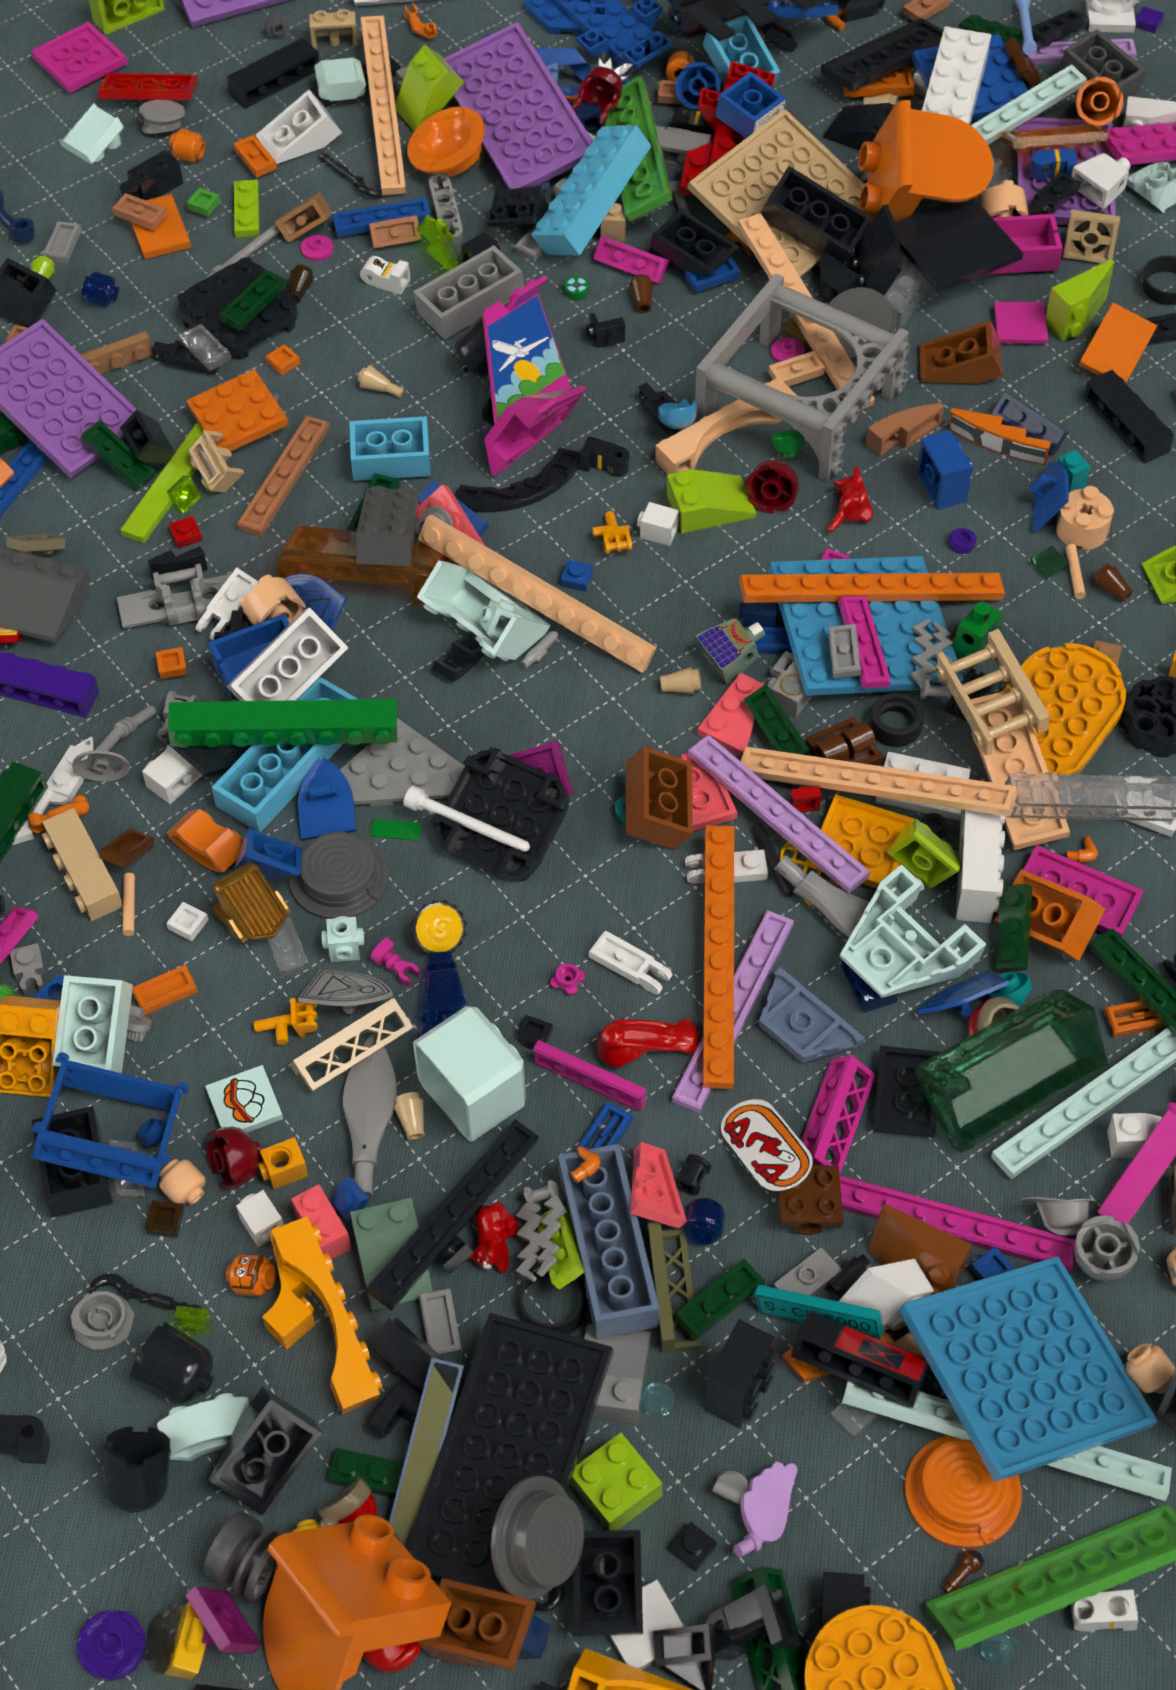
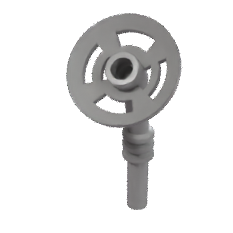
M149 706L136 715L125 717L114 725V729L96 750L81 753L74 758L73 770L79 776L94 781H114L125 777L130 770L128 760L119 754L110 752V749L120 738L130 735L136 731L137 726L157 714L156 709L153 706ZM89 755L87 759L81 761L83 757ZM116 763L122 764V766L116 770H113L111 768Z

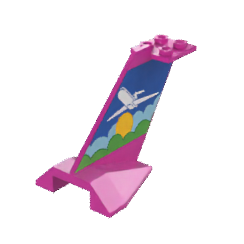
M545 275L536 281L531 279L522 290L520 288L514 290L509 296L511 300L509 304L504 306L500 301H497L482 312L494 426L484 440L490 470L494 477L510 467L559 426L587 391L585 386L574 388L570 386L538 295L548 280Z

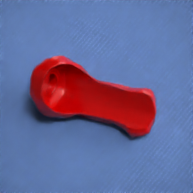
M620 1018L612 1021L602 1029L597 1039V1056L606 1065L619 1068L634 1062L640 1056L650 1051H677L684 1054H693L698 1047V1030L694 1022L688 1018H682L674 1023Z

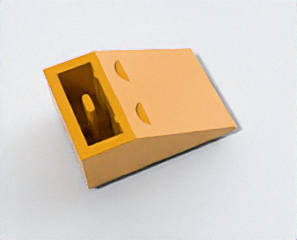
M7 995L0 1001L1 1093L42 1097L51 1096L59 1067L52 1066L61 1000Z

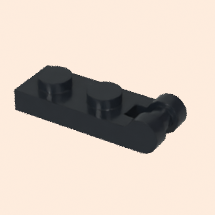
M1069 10L1031 27L1033 41H1040V44L1048 47L1052 44L1053 40L1060 39L1068 33L1076 32L1077 29L1087 26L1088 16Z

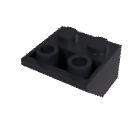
M542 186L496 190L487 221L488 227L536 226L537 222L542 219L549 208Z
M6 258L0 268V316L22 327L29 328L39 321L57 290L47 277Z

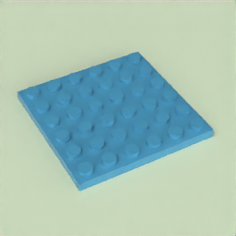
M923 556L770 562L768 568L770 574L928 573ZM868 601L891 683L889 687L862 688L859 676L833 678L828 627L844 625L838 602H778L805 696L921 690V687L910 677L912 672L921 669L911 661L912 657L924 652V649L913 642L914 638L919 636L912 631V628L926 619H930V624L924 628L930 635L938 633L933 628L934 622H937L947 630L938 601ZM934 638L930 641L933 645L938 644ZM953 646L943 650L953 661L957 660L952 648ZM932 658L928 662L935 667L937 659ZM958 671V679L961 682L963 681V676L961 671ZM936 672L929 675L934 678L930 685L943 686L938 683L939 678Z
M1058 1256L904 1303L899 1309L901 1316L995 1483L1152 1428L1158 1422L1133 1379L1127 1374L1124 1364Z

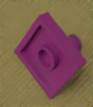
M559 741L508 755L548 774L551 772L559 778L569 797L574 795Z
M195 1586L185 1595L205 1626L201 1643L206 1644L205 1651L214 1643L220 1652L253 1654L262 1646L228 1590Z

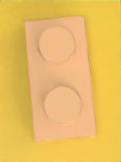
M815 351L769 365L768 373L773 380L779 377L789 387L825 375V366Z

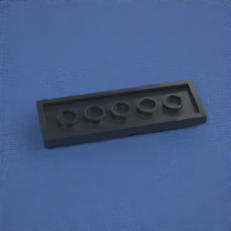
M920 18L821 64V73L853 92L914 63L912 60L913 51L940 46L944 30Z

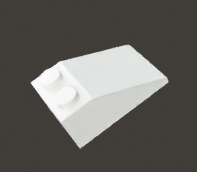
M308 90L258 132L256 137L278 164L324 148L342 132L325 107Z

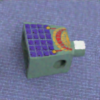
M730 619L698 633L695 637L699 650L727 685L740 672L742 673L758 659L759 654L755 642L763 638L765 632L758 622L744 629L737 619Z

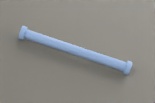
M1016 0V6L1020 12L1024 39L1023 52L1027 55H1032L1036 52L1037 45L1033 41L1028 9L1030 1Z

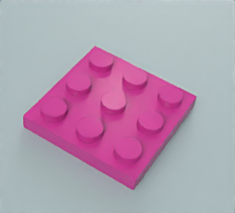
M90 22L31 50L33 59L69 93L105 76L106 73H111L128 64L126 56Z

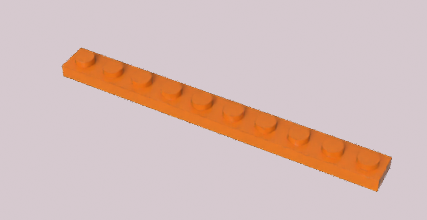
M1000 573L741 575L739 580L744 603L838 602L839 598L843 596H866L867 601L1003 600L1005 595Z
M706 825L703 1088L733 1089L734 826Z

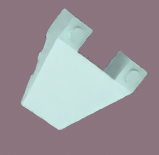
M902 864L881 881L839 956L881 997L960 977L980 959L986 943L966 924L940 945L904 910L917 900L922 883Z

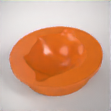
M453 107L439 111L427 118L417 127L408 143V158L412 165L424 173H443L449 177L467 170L475 163L482 150L485 125L481 116L470 108Z
M950 1435L937 1438L925 1445L913 1458L905 1480L907 1505L916 1523L930 1537L945 1545L956 1548H978L997 1541L1012 1527L1021 1506L1022 1489L1019 1476L1016 1475L995 1483L972 1441Z

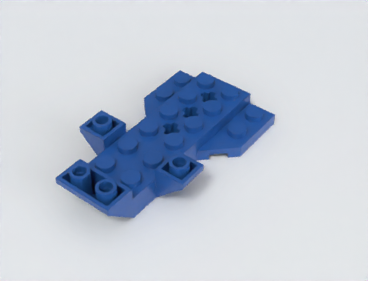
M527 0L524 2V9L551 34H560L561 31H573V35H580L576 38V42L589 54L600 57L603 52H607L611 57V62L616 67L632 64L634 66L633 69H636L673 47V43L659 30L655 33L651 31L663 11V7L655 0H639L631 5V12L620 3V0Z

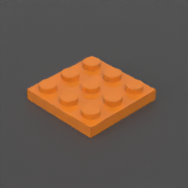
M255 369L186 400L188 408L203 431L221 432L224 437L215 444L217 447L227 448L230 451L289 425L286 415Z

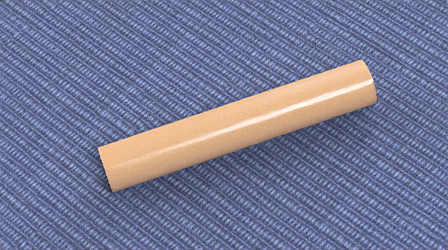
M1069 544L1065 549L1075 598L1083 599L1086 593L1076 545Z
M125 873L123 875L122 933L125 936L134 935L135 875L133 873Z

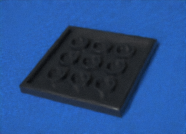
M975 198L964 202H945L895 222L901 238L900 250L938 294L1023 259V252Z

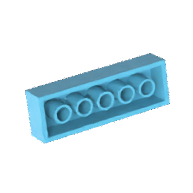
M637 125L603 126L597 132L594 141L585 150L584 156L573 168L572 174L561 186L560 192L549 204L548 210L542 219L537 222L536 228L531 234L546 255H581L651 148L650 143Z
M319 677L296 700H348L358 698ZM344 743L331 745L304 744L301 746L292 744H278L274 746L252 745L211 787L215 805L241 823L261 833L300 791L301 784L313 764L320 757L329 760Z

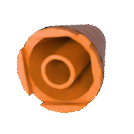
M1094 77L1086 81L1078 90L1075 107L1080 118L1086 123L1093 126H1104L1119 116L1123 107V94L1114 80L1107 77Z

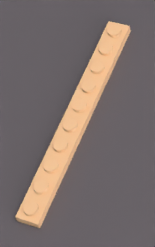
M384 15L361 17L382 195L406 194Z
M758 213L739 220L738 228L768 278L771 279L775 273L784 277V286L812 298L762 214ZM790 312L810 347L825 366V371L836 390L843 387L853 377L856 368L835 333ZM873 395L869 404L866 407L863 406L860 410L874 405L875 399Z
M432 514L426 517L418 537L419 541L643 673L647 670L657 647Z
M753 747L745 748L740 761L760 779L812 787L819 786V788L1009 817L1018 795L1017 786Z

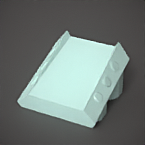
M355 58L324 60L315 65L318 92L322 99L330 101L356 99L365 93L366 83L359 60Z
M93 103L89 110L85 112L82 118L60 141V144L92 165L94 162L104 158V151L106 149H116L121 145L120 133L124 127L118 117L111 116Z
M1153 162L1128 176L1126 185L1147 199L1163 213L1165 209L1176 204V168L1171 169L1169 163Z

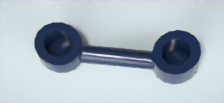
M0 190V219L9 227L11 239L16 243L31 241L35 236L34 222L28 218L14 220L3 208L4 199L3 193Z

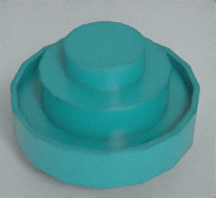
M1007 972L1000 975V977L1008 981L1009 985L988 993L989 997H1004L1012 1000L1018 1006L1022 1005L1032 990V982L1029 976L1021 972Z

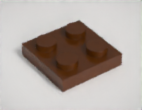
M1012 37L1006 41L1010 50L1007 52V55L1011 62L1017 65L1014 70L1021 80L1026 79L1024 82L1027 88L1030 90L1042 83L1043 81L1034 62L1023 52V48L1017 40Z

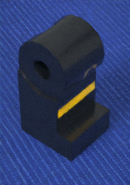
M679 107L674 111L670 127L711 135V140L713 139L714 130L700 111H693L686 107Z
M588 436L579 454V470L589 472L592 467L606 471L613 477H622L629 470V451L617 444Z

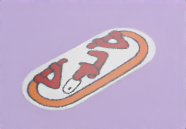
M759 1099L743 1101L732 1107L724 1116L721 1123L723 1137L764 1188L773 1191L787 1190L800 1184L808 1176L813 1163L811 1153L770 1103Z

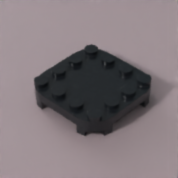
M248 257L241 258L238 262L226 266L191 286L177 297L183 325L194 329L211 347L221 349L224 356H239L240 360L249 357L248 349L280 330L285 329L290 333L295 328L298 309L295 297L285 288L241 331L220 321L219 314L265 271L262 266L252 262Z
M490 747L489 750L479 751L473 756L468 755L464 760L463 765L465 767L445 806L527 841L530 845L529 850L526 852L519 851L437 813L433 821L435 836L443 849L454 857L502 879L526 881L539 867L566 816L570 797L559 778L551 772L548 774L502 753L500 749Z

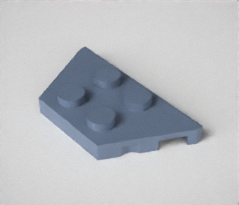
M781 967L777 969L773 986L769 991L767 1003L759 1020V1027L802 1063L860 1047L864 1044V1036Z

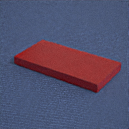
M106 73L98 89V98L191 100L198 85V75Z

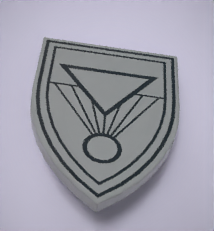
M320 969L299 996L298 1001L343 1006L344 1012L352 1014L358 1005L387 999L393 996V992L385 983L368 975Z

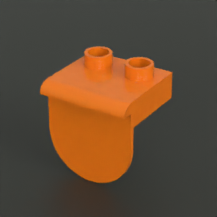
M911 100L900 101L891 110L873 142L865 141L861 146L858 168L860 171L867 172L868 183H865L861 190L859 209L872 217L869 222L870 225L881 207L887 204L894 222L910 217L922 198L946 202L971 200L985 190L992 178L994 163L991 150L983 136L965 121L949 115L911 109Z
M362 1515L356 1518L355 1522L285 1533L275 1538L268 1546V1552L278 1565L265 1604L263 1635L268 1665L279 1690H340L344 1681L356 1675L363 1652L440 1637L452 1602L430 1578V1571L427 1566L414 1559L396 1538L392 1525L385 1519L374 1515Z

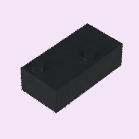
M791 166L787 167L760 212L769 223L819 254L822 251H826L842 264L845 263L872 218Z

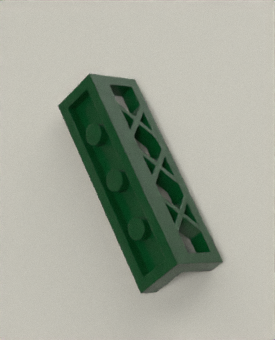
M761 1566L732 1580L731 1584L735 1600L746 1595L744 1586L753 1581L756 1588L768 1584L772 1593L778 1589H783L801 1644L790 1651L773 1646L770 1643L767 1632L748 1641L751 1648L749 1655L758 1690H772L775 1681L781 1684L782 1690H806V1658L782 1569ZM766 1647L772 1650L774 1657L770 1670L764 1667L762 1659Z

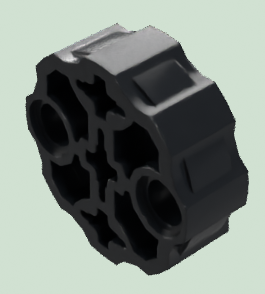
M1158 676L1156 679L1141 680L1132 687L1131 694L1125 700L1121 715V727L1126 730L1128 741L1135 748L1146 750L1156 757L1168 758L1172 754H1176V679L1171 676Z

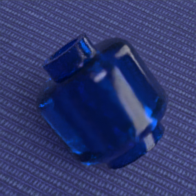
M94 271L90 276L86 275L81 294L85 295V300L88 303L108 307L111 301H117L120 287L115 286L116 281L113 276Z
M698 1198L691 1201L686 1206L684 1212L687 1220L683 1224L685 1235L698 1245H709L716 1242L722 1237L724 1232V1208L720 1203L710 1198Z

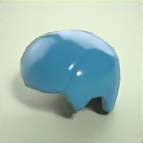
M683 399L680 404L665 403L658 408L659 420L671 429L687 428L694 423L697 416L696 400H693L692 405L686 399Z

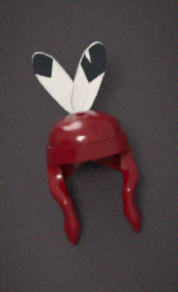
M603 52L599 58V67L591 70L578 86V97L574 100L572 109L575 111L579 108L583 100L588 103L596 102L602 110L600 113V125H603L607 120L608 113L617 108L622 95V81L630 76L634 66L632 64H624L613 71L611 57L607 52Z

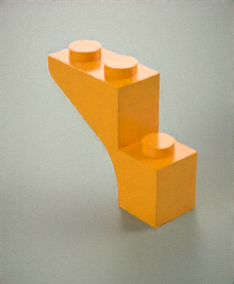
M273 1247L281 1280V1291L275 1304L262 1318L266 1330L288 1350L315 1326L313 1317L315 1310L310 1302L303 1297L311 1290L310 1286L295 1274L282 1268Z

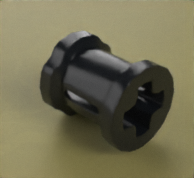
M689 1154L685 1161L686 1166L681 1175L675 1178V1184L680 1191L696 1196L700 1193V1184L705 1174H709L712 1165L705 1158L696 1154Z

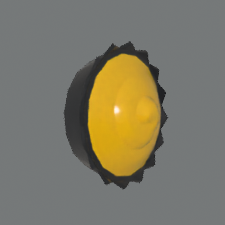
M434 900L430 904H424L422 909L416 912L415 919L412 921L413 930L411 934L415 938V944L421 948L422 952L429 953L433 957L437 955L444 957L448 953H454L456 948L462 945V939L467 935L465 931L467 923L463 919V912L459 911L455 904H449L446 900L441 902Z

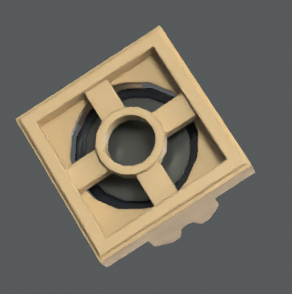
M1088 209L1086 211L1071 210L1063 258L1095 263H1104L1113 259L1121 216L1107 215L1098 209Z

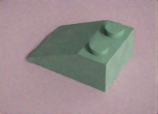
M412 1198L350 1212L366 1288L419 1229ZM428 1270L397 1306L420 1301L419 1294L433 1292ZM368 1294L372 1312L388 1309Z

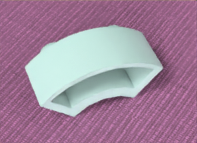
M225 1393L217 1396L214 1400L189 1407L179 1406L171 1409L169 1416L157 1423L158 1430L164 1432L170 1438V1460L192 1461L203 1454L225 1449L243 1412L249 1406L248 1397H234L231 1393Z

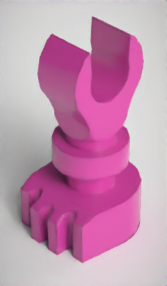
M385 937L374 948L370 959L379 966L386 963L385 967L390 971L394 970L403 985L411 986V980L404 973L412 972L419 978L418 967L413 963L401 960V956L397 953L393 954L394 943Z

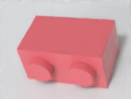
M319 1184L291 1198L296 1218L299 1220L308 1216L310 1224L317 1225L322 1237V1242H319V1246L323 1254L328 1253L332 1260L351 1250L348 1232Z

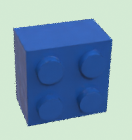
M951 430L921 438L917 475L937 510L966 502L968 490L971 487L970 477L973 472V463L962 451L959 439H955Z

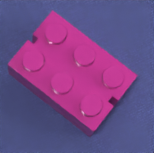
M1054 214L993 218L1023 252V259L988 274L1059 270L1063 248L1059 233H1057L1058 228Z

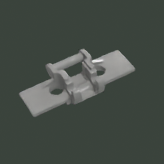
M195 564L194 568L164 574L155 572L153 577L156 589L117 597L122 627L125 629L161 621L164 624L169 623L171 626L200 620L206 612V607L212 601V599L203 598L204 594L208 592H215L217 594L231 574L204 579L201 564ZM193 579L190 581V591L174 594L171 592L169 585L166 586L169 583ZM157 602L164 604L159 610L150 608L152 604Z

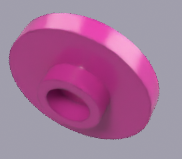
M313 235L302 242L301 252L308 260L322 261L332 255L333 243L326 236Z
M781 338L773 343L771 356L778 363L803 355L805 350L800 341L794 338Z

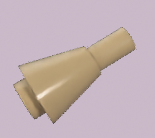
M373 366L363 367L359 373L358 382H360V388L388 392L399 398L402 397L404 389L391 383Z

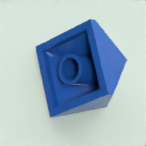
M248 828L234 869H238L248 862H253L259 866L266 878L299 876L301 872L302 848Z

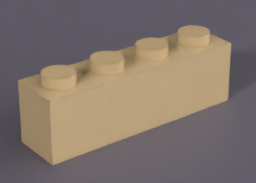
M72 808L42 821L45 833L41 834L48 850L54 849L56 854L52 855L58 870H65L67 875L63 876L69 891H76L78 896L74 897L80 912H87L90 920L93 921L123 908L119 891L102 859L99 858V854L75 809Z

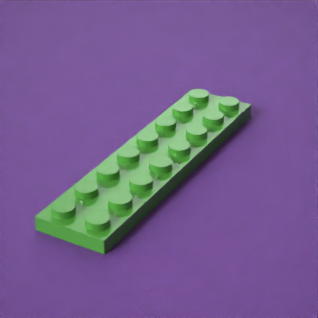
M639 76L623 85L622 95L617 108L608 113L605 122L606 126L637 125L651 145V148L621 192L625 215L630 222L673 200L646 84L643 78Z
M1168 1504L928 1601L926 1602L927 1612L955 1651L971 1647L980 1641L1002 1634L1026 1622L1034 1621L1038 1617L1058 1609H1063L1067 1605L1094 1596L1101 1591L1126 1583L1130 1579L1150 1571H1155L1159 1567L1176 1561V1512Z

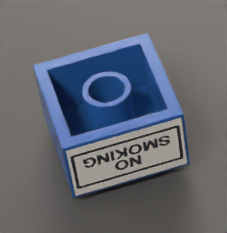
M750 72L719 95L715 116L744 138H747L784 110L786 97Z

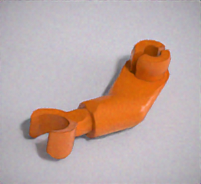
M412 3V12H410L405 5L404 18L409 20L413 33L428 40L434 39L437 35L436 24L432 22L430 24L421 23L419 16H417V6Z
M84 795L75 796L71 803L47 811L48 814L45 815L39 813L29 814L31 831L36 834L44 832L45 829L42 821L72 808L75 809L78 816L86 815L90 809Z

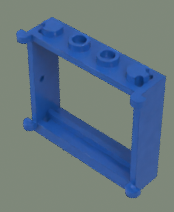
M64 1052L58 1053L55 1062L61 1063L43 1120L42 1122H36L32 1129V1132L38 1133L32 1159L156 1188L162 1164H169L170 1155L166 1153L181 1093L188 1094L189 1085L185 1082H180L175 1087L69 1061L68 1054ZM67 1086L169 1111L158 1156L146 1155L48 1131L62 1087Z

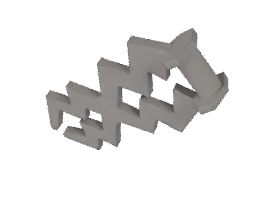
M926 619L912 628V631L919 636L914 638L913 642L924 649V652L912 657L911 661L921 669L912 672L910 677L921 687V699L924 700L926 696L944 697V702H948L952 693L945 681L938 680V683L943 686L930 685L934 678L929 675L935 673V667L928 660L932 658L937 659L938 653L952 646L953 642L947 639L951 633L937 622H934L933 628L938 633L930 635L924 630L931 622L930 619ZM934 638L938 644L933 645L930 641ZM945 654L949 663L953 662V660Z
M552 1180L548 1181L547 1187L533 1190L525 1187L524 1196L526 1203L516 1214L518 1219L527 1222L518 1231L517 1236L530 1242L517 1256L520 1260H524V1262L517 1268L516 1272L533 1282L537 1278L529 1269L537 1261L543 1263L537 1271L540 1277L558 1261L553 1255L560 1247L549 1240L562 1226L557 1219L564 1215L567 1210L562 1203L564 1194L559 1185ZM549 1199L544 1205L552 1209V1211L545 1218L537 1215L536 1213L542 1209L539 1206L540 1201ZM541 1223L547 1226L540 1234L534 1231ZM541 1248L544 1249L542 1254L538 1257L536 1253Z

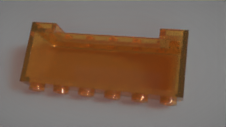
M308 525L296 527L279 554L277 568L281 578L297 574H309L326 579L408 587L411 591L412 605L424 606L425 603L417 598L437 562L440 560L449 563L448 557L415 538L411 566L356 564L357 531L311 527Z

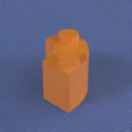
M201 809L189 811L166 832L169 838L188 856L202 866L216 872H224L238 859L243 842L237 832L216 824L212 817Z

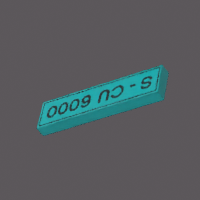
M758 1285L755 1292L758 1310L762 1314L804 1322L811 1310L878 1339H881L884 1332L881 1312L876 1309Z

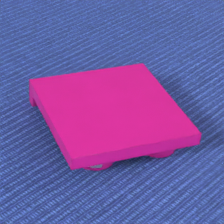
M994 302L993 310L995 312L996 332L1001 343L1006 345L1014 343H1029L1031 345L1048 343L1044 302Z

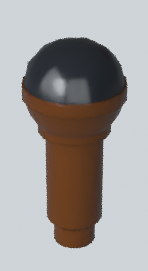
M968 1549L962 1553L960 1565L948 1577L945 1585L942 1587L947 1594L957 1590L970 1574L982 1569L984 1559L980 1552L975 1549Z

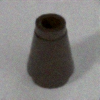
M296 265L290 271L288 291L293 294L296 303L301 301L314 281L313 271L305 265Z

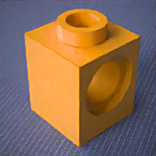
M295 1137L260 1150L263 1162L259 1163L258 1167L263 1180H270L273 1190L308 1177L306 1163ZM279 1162H287L283 1167H275Z

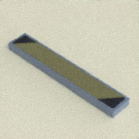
M431 1358L389 1520L394 1529V1535L405 1548L407 1547L448 1431L464 1368L463 1365Z

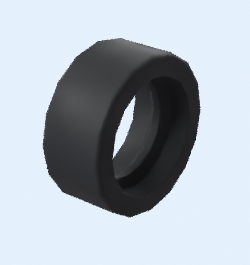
M898 692L888 693L878 698L873 704L870 717V728L875 738L885 745L894 747L907 746L914 742L921 734L924 718L922 706L915 698ZM888 711H900L909 715L913 720V724L906 728H891L885 725L880 717Z

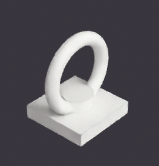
M1086 0L1088 32L1098 29L1101 32L1134 33L1135 16L1133 6L1139 0Z

